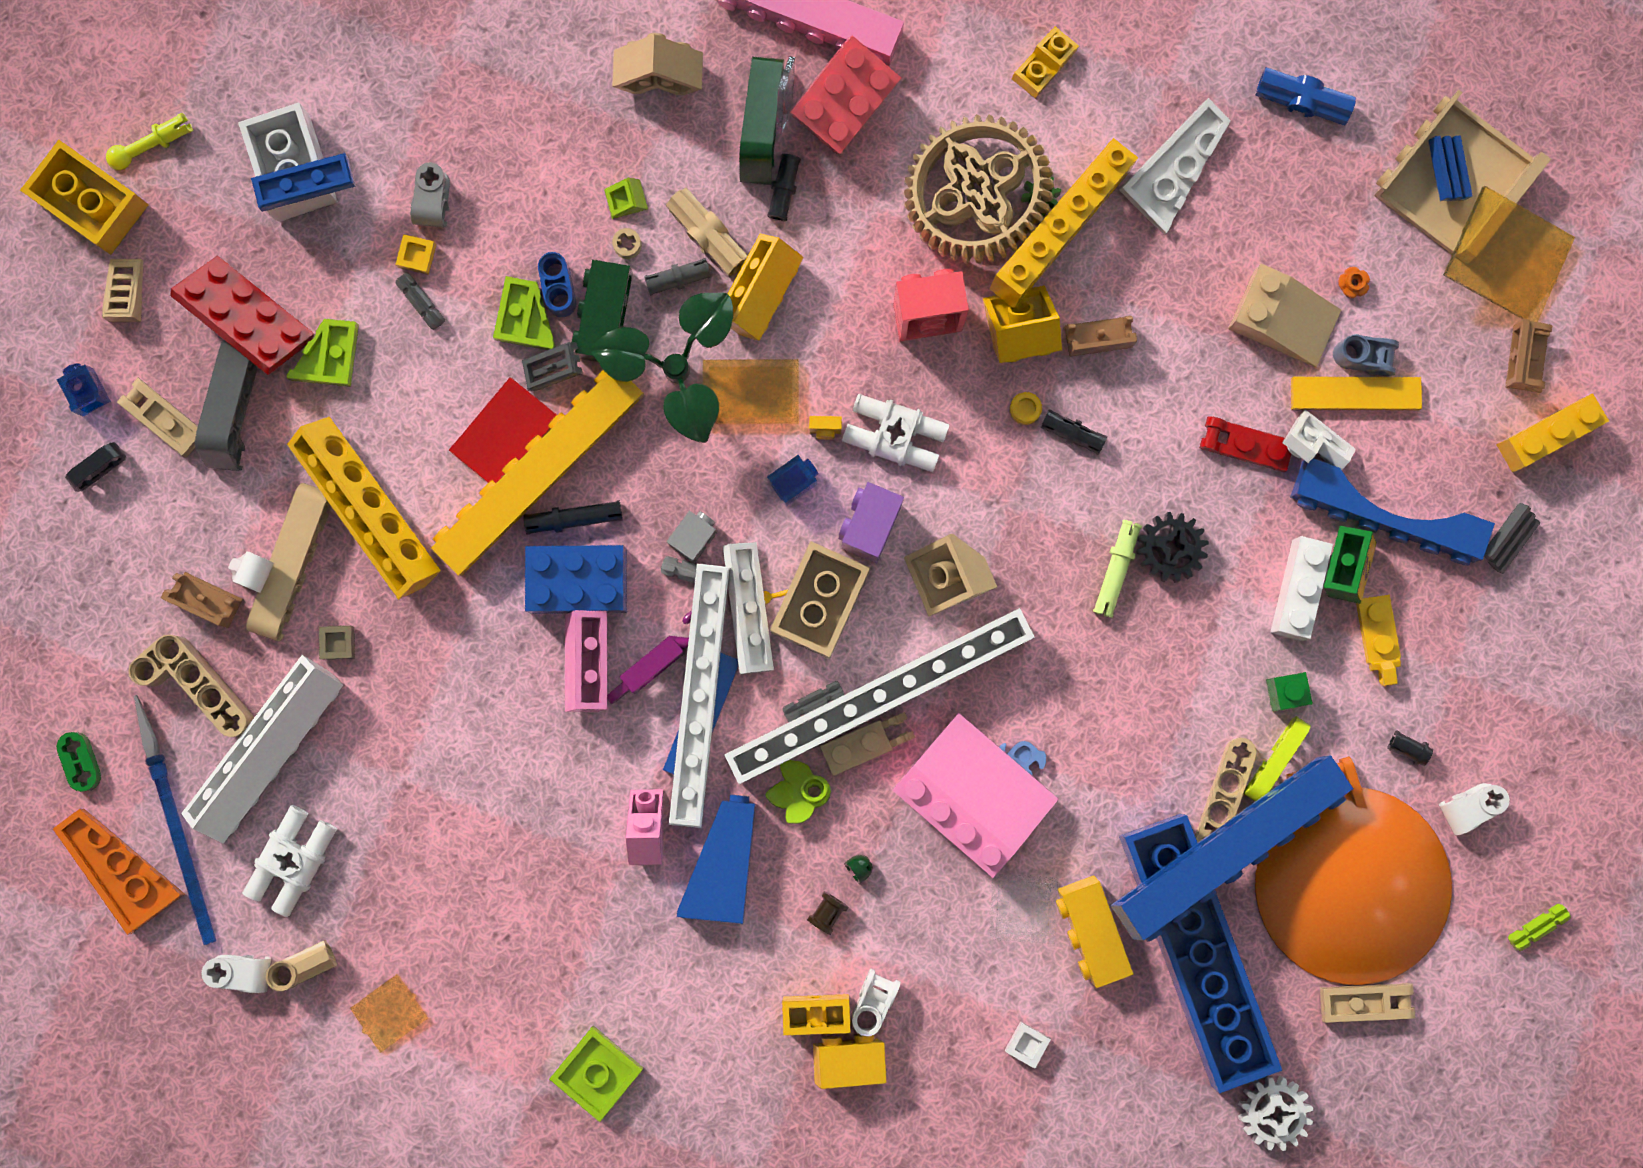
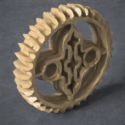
M977 114L974 117V122L971 123L967 117L963 116L962 125L957 126L955 121L951 120L950 126L952 129L946 131L944 127L940 126L939 132L941 135L936 138L930 134L929 140L931 144L929 146L921 144L920 146L923 154H913V159L917 165H908V171L912 176L905 177V184L909 187L904 190L905 198L909 199L904 203L905 208L910 211L907 217L910 222H914L912 227L916 233H920V239L923 242L929 241L928 246L931 250L939 248L938 252L941 256H946L950 252V258L956 261L961 255L963 262L967 264L972 256H974L976 263L981 264L983 255H986L988 260L993 262L995 258L994 253L999 252L1002 258H1005L1007 256L1005 249L1011 247L1012 251L1016 252L1018 250L1016 243L1019 240L1024 243L1027 239L1026 234L1028 232L1031 234L1036 229L1034 223L1040 224L1044 219L1040 213H1049L1050 211L1049 205L1045 203L1053 200L1052 192L1048 191L1054 187L1053 180L1049 179L1053 175L1052 168L1047 167L1050 163L1047 155H1043L1045 152L1043 146L1040 144L1036 145V137L1034 135L1028 136V131L1024 126L1018 130L1016 122L1012 121L1007 125L1005 118L1002 116L996 123L990 114H988L985 122H982L980 115ZM978 138H994L1014 145L1021 153L1015 155L1002 151L984 161L974 147L960 143ZM946 153L943 167L951 183L941 188L935 194L932 201V210L927 212L924 202L925 182L935 163ZM958 158H961L962 161L964 160L967 169H964L963 166L961 167ZM1030 166L1034 182L1031 202L1018 222L1009 228L1013 220V209L1006 195L1020 186L1025 176V168ZM1003 168H1013L1009 175L999 176V172ZM990 175H991V177H992V179H993V182H994V184H995L994 187H993V185H992V183H991V181H990V179H989V177H988V176H990ZM974 183H976L977 186H980V188H982L983 195H980V193L974 189ZM962 191L964 192V194H965V196H966V198H967V200H968L967 203H966L965 199L963 198V196H962V194H961ZM958 202L954 210L944 211L948 203ZM990 208L998 214L999 221H996L990 215ZM973 217L982 231L999 235L981 241H962L949 237L935 225L940 222L944 225L956 226Z

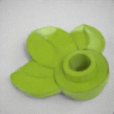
M788 760L780 764L784 780L771 787L765 796L774 806L786 809L787 823L798 824L807 821L815 808L827 803L830 798L831 789L827 780L821 776L813 775L807 764ZM818 787L821 793L817 797H811L808 794L809 789Z

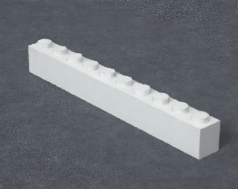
M1019 608L725 754V757L738 784H742L1035 637Z

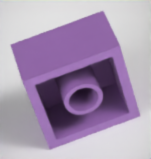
M867 482L865 489L858 488L851 504V510L855 511L852 519L845 518L838 534V539L842 541L841 549L877 564L901 509L904 497L870 482Z

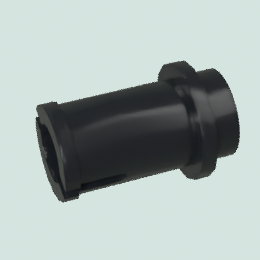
M1398 730L1394 732L1395 737L1392 736L1387 749L1412 760L1415 766L1419 764L1425 766L1429 762L1433 754V749L1429 747V743H1420Z

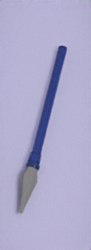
M135 695L134 700L142 745L147 756L145 764L150 766L148 770L152 780L155 782L203 945H207L217 940L167 778L166 763H163L165 756L160 754L156 736L138 695Z

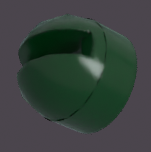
M864 855L853 856L844 863L848 871L850 869L855 874L853 878L858 884L865 881L873 870L872 863Z

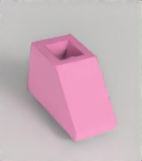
M663 789L630 790L626 830L629 865H662Z

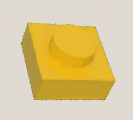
M403 234L395 265L401 269L429 275L437 244L431 240Z
M809 416V433L816 434V439L830 440L835 439V434H841L842 416Z

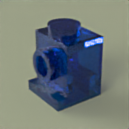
M80 363L69 365L62 371L64 376L56 379L70 404L71 412L82 417L111 402L95 370L86 364L82 366ZM82 382L81 388L76 391L74 386Z

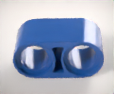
M548 252L538 262V272L544 301L553 315L567 317L576 308V297L571 272L561 254ZM551 265H562V270L558 275H547V270ZM558 295H567L568 301L564 306L556 307L553 306L554 298Z

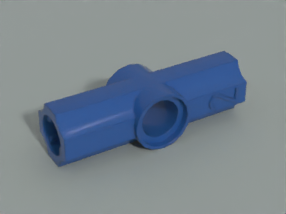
M1265 67L1255 96L1287 106L1289 112L1295 110L1304 113V117L1307 118L1317 116L1344 126L1348 123L1356 104V97L1324 87V83L1318 78L1309 75L1294 77Z

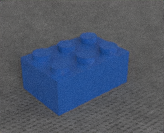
M624 545L525 546V612L530 614H563L582 610L627 613V548Z

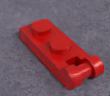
M1207 417L1205 427L1208 429L1205 438L1201 439L1200 449L1284 473L1287 471L1291 453L1287 446L1283 444L1284 437L1230 423L1218 417ZM1220 432L1228 434L1226 444L1218 441Z

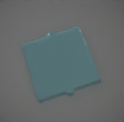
M792 56L788 58L778 87L776 134L779 135L783 133L793 101L795 57Z

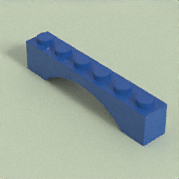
M1314 458L1309 463L1305 460L1302 461L1290 496L1298 500L1297 505L1304 509L1315 511L1319 507L1329 511L1327 516L1332 519L1345 522L1349 518L1358 521V527L1374 533L1378 529L1390 533L1389 538L1391 540L1405 544L1409 540L1421 544L1419 549L1424 552L1438 555L1441 551L1451 555V561L1469 566L1470 562L1475 563L1483 560L1495 523L1465 512L1452 517L1434 520L1410 519L1394 515L1377 507L1363 497L1348 481L1341 468Z

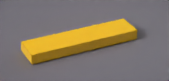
M1292 377L1291 410L1419 411L1422 409L1421 377Z

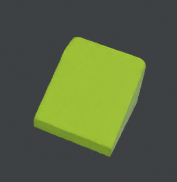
M628 177L604 189L612 219L648 210L639 179Z

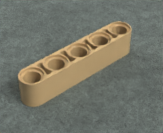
M301 483L296 489L269 560L274 565L261 593L258 592L247 620V631L278 642L284 637V634L281 633L285 622L289 623L296 605L293 604L295 595L301 591L307 574L304 571L307 563L312 561L318 544L315 542L319 531L323 532L329 516L326 513L329 502L319 488Z

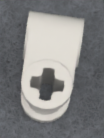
M1482 783L1463 793L1452 796L1453 800L1445 803V801L1441 802L1439 807L1454 835H1461L1503 813L1509 806L1510 798L1504 788L1498 785ZM1487 793H1492L1495 796L1491 799L1492 805L1485 803L1489 799Z
M220 955L205 963L201 972L202 979L205 984L212 988L233 989L248 993H264L268 990L266 973L271 964V957L253 959L254 955ZM220 965L221 969L226 971V975L221 978L220 973L215 972V967Z
M870 968L860 990L859 999L852 1012V1025L857 1033L862 1036H872L879 1031L888 1009L892 1006L901 984L900 981L895 980L892 982L875 974V970ZM873 985L886 990L887 992H883L879 989H876L873 987ZM863 1011H871L875 1014V1023L870 1028H862L857 1023V1018Z

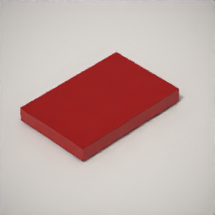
M509 377L451 446L449 451L489 483L493 480L497 483L505 475L502 472L503 468L515 457L520 460L528 452L525 447L537 435L543 438L551 430L548 424L557 414L513 378Z

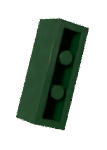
M592 259L591 268L585 269L583 287L587 288L585 300L580 299L577 310V318L581 319L579 331L574 330L572 342H576L578 347L575 350V354L579 355L580 359L598 362L591 353L594 344L606 333L623 328L633 276L629 265Z

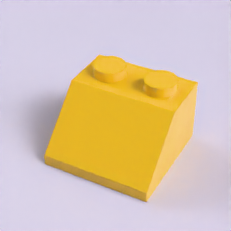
M1045 285L1031 288L1015 308H1012L997 295L983 298L992 344L999 363L1017 362L1028 357L1046 356L1053 352L1062 351L1060 318Z

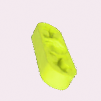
M1297 716L1291 719L1271 749L1274 751L1267 762L1263 761L1245 788L1244 795L1256 802L1271 790L1305 739L1311 725Z

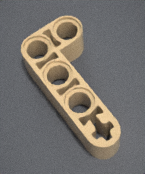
M170 634L161 636L137 656L129 666V677L135 684L142 686H158L172 676L224 736L240 737L254 719L252 713L190 641L184 637ZM176 642L179 646V651L176 657L171 658L169 647L172 643ZM148 664H152L154 673L147 680L144 676V669ZM194 666H197L200 670V676L193 683L190 680L189 673ZM218 690L221 700L214 707L210 702V696L213 691ZM230 716L240 717L237 722L239 729L231 727L235 722Z

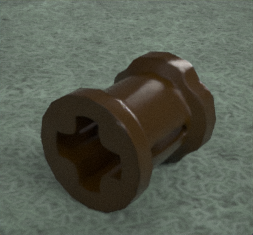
M824 891L822 893L823 900L814 914L809 915L807 921L821 931L831 935L833 932L832 927L842 911H847L849 907Z

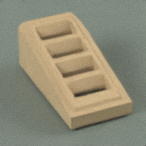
M110 259L102 318L108 322H141L142 259ZM118 268H133V274H117ZM117 280H131V285H117ZM117 292H130L129 297H117ZM116 304H128L127 309H116Z

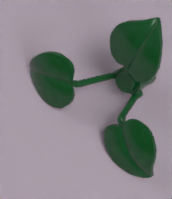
M700 293L688 298L683 303L679 311V323L681 328L691 335L687 340L682 355L671 354L664 361H661L650 354H646L650 345L647 335L631 327L618 328L606 333L594 344L591 353L606 374L621 382H629L639 378L645 371V360L651 361L659 368H662L666 378L670 382L678 383L680 391L671 392L664 399L663 408L666 419L681 435L696 442L706 443L718 418L719 402L714 391L706 385L696 383L686 389L684 381L690 374L687 359L690 356L689 353L695 339L703 347L712 348L722 343L727 337L733 322L731 298L727 293Z

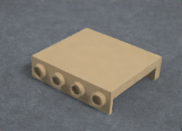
M1458 90L1451 98L1445 95L1433 110L1437 114L1432 122L1426 119L1416 131L1414 136L1418 140L1412 147L1407 144L1397 155L1395 160L1399 164L1394 171L1388 168L1379 178L1376 184L1380 188L1374 196L1466 265L1475 258L1550 162L1551 158L1543 152L1532 157L1460 103L1457 99L1463 92ZM1461 135L1473 197L1461 201H1440L1428 140L1435 136H1441V138L1451 136L1452 138Z

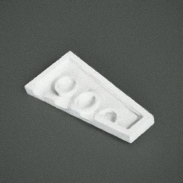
M1209 98L1197 108L1119 189L1163 234L1168 232L1174 217L1184 204L1187 194L1197 181L1203 166L1212 155L1231 121Z

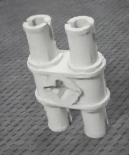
M858 394L852 412L879 420L881 427L879 431L876 430L874 433L847 424L842 442L868 450V454L873 458L878 456L896 462L900 467L909 464L933 472L939 454L912 446L913 442L910 440L912 435L915 436L917 433L944 442L949 424L923 416V412L920 409L916 411L895 404L891 399L890 401L886 400L885 403ZM901 421V433L905 435L904 437L898 436L894 444L891 445V433L887 430H893L895 425Z
M290 805L278 829L270 832V839L260 857L255 859L254 866L256 869L242 892L246 897L259 902L273 877L282 878L285 884L271 909L285 917L290 916L302 892L310 890V883L320 864H324L326 857L324 852L337 830L335 826L319 820L307 844L302 846L297 844L295 837L309 813L295 805ZM293 854L292 861L297 866L286 868L287 861L283 859V856Z

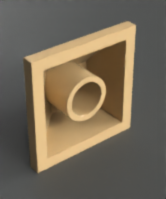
M953 533L904 557L928 616L997 588L985 557Z

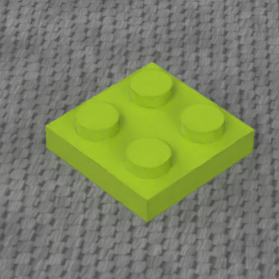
M593 1025L549 1080L600 1122L640 1074L643 1067Z

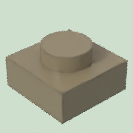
M354 626L319 627V659H355Z

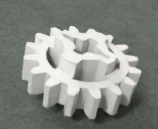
M1271 1076L1265 1077V1084L1263 1085L1257 1080L1253 1081L1256 1089L1253 1092L1245 1089L1243 1092L1249 1098L1247 1101H1239L1238 1104L1246 1110V1113L1238 1115L1239 1120L1248 1123L1243 1128L1244 1132L1247 1135L1255 1133L1252 1141L1257 1145L1264 1141V1146L1271 1151L1275 1143L1282 1151H1286V1142L1288 1141L1294 1146H1298L1296 1136L1298 1134L1304 1137L1308 1136L1307 1132L1303 1129L1304 1124H1313V1121L1306 1117V1113L1313 1111V1107L1310 1104L1303 1103L1309 1097L1304 1091L1297 1092L1299 1085L1294 1081L1287 1085V1079L1283 1076H1279L1276 1083ZM1279 1091L1289 1094L1294 1102H1283ZM1264 1096V1100L1262 1101L1260 1106L1256 1107L1260 1098ZM1277 1106L1282 1112L1278 1113L1277 1120H1274L1270 1114L1275 1112V1107ZM1295 1120L1293 1125L1288 1129L1292 1121ZM1257 1124H1268L1272 1134L1263 1132Z

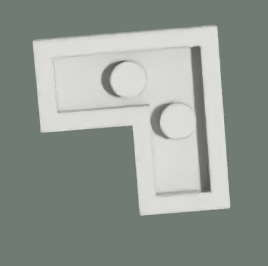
M1306 409L1297 418L1283 441V444L1287 446L1289 452L1295 457L1302 458L1309 463L1319 453L1326 463L1341 468V470L1350 462L1356 450Z

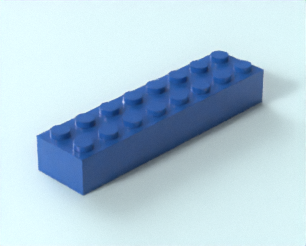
M1177 814L1119 835L1137 886L1197 844L1190 821L1185 814ZM1216 894L1204 903H1199L1198 901L1189 908L1190 914L1175 923L1170 921L1163 926L1164 932L1157 937V941L1211 1087L1220 1094L1280 1072L1282 1068Z

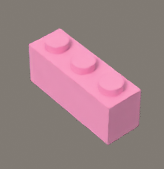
M575 610L565 615V712H600L607 710V611Z

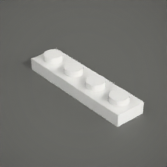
M757 542L724 545L725 567H730L728 590L740 674L772 671L774 666Z

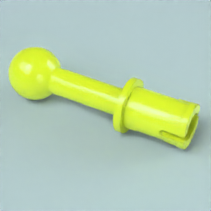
M180 113L178 116L160 125L153 124V133L126 147L122 145L110 147L106 153V161L111 168L123 170L130 165L132 158L159 144L164 148H168L170 142L187 133H191L193 128L191 124L180 126L189 121L183 113Z

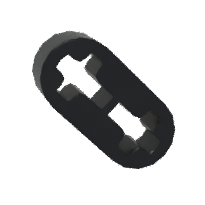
M117 443L106 444L73 467L66 474L65 478L75 492L83 491L125 461L126 455Z

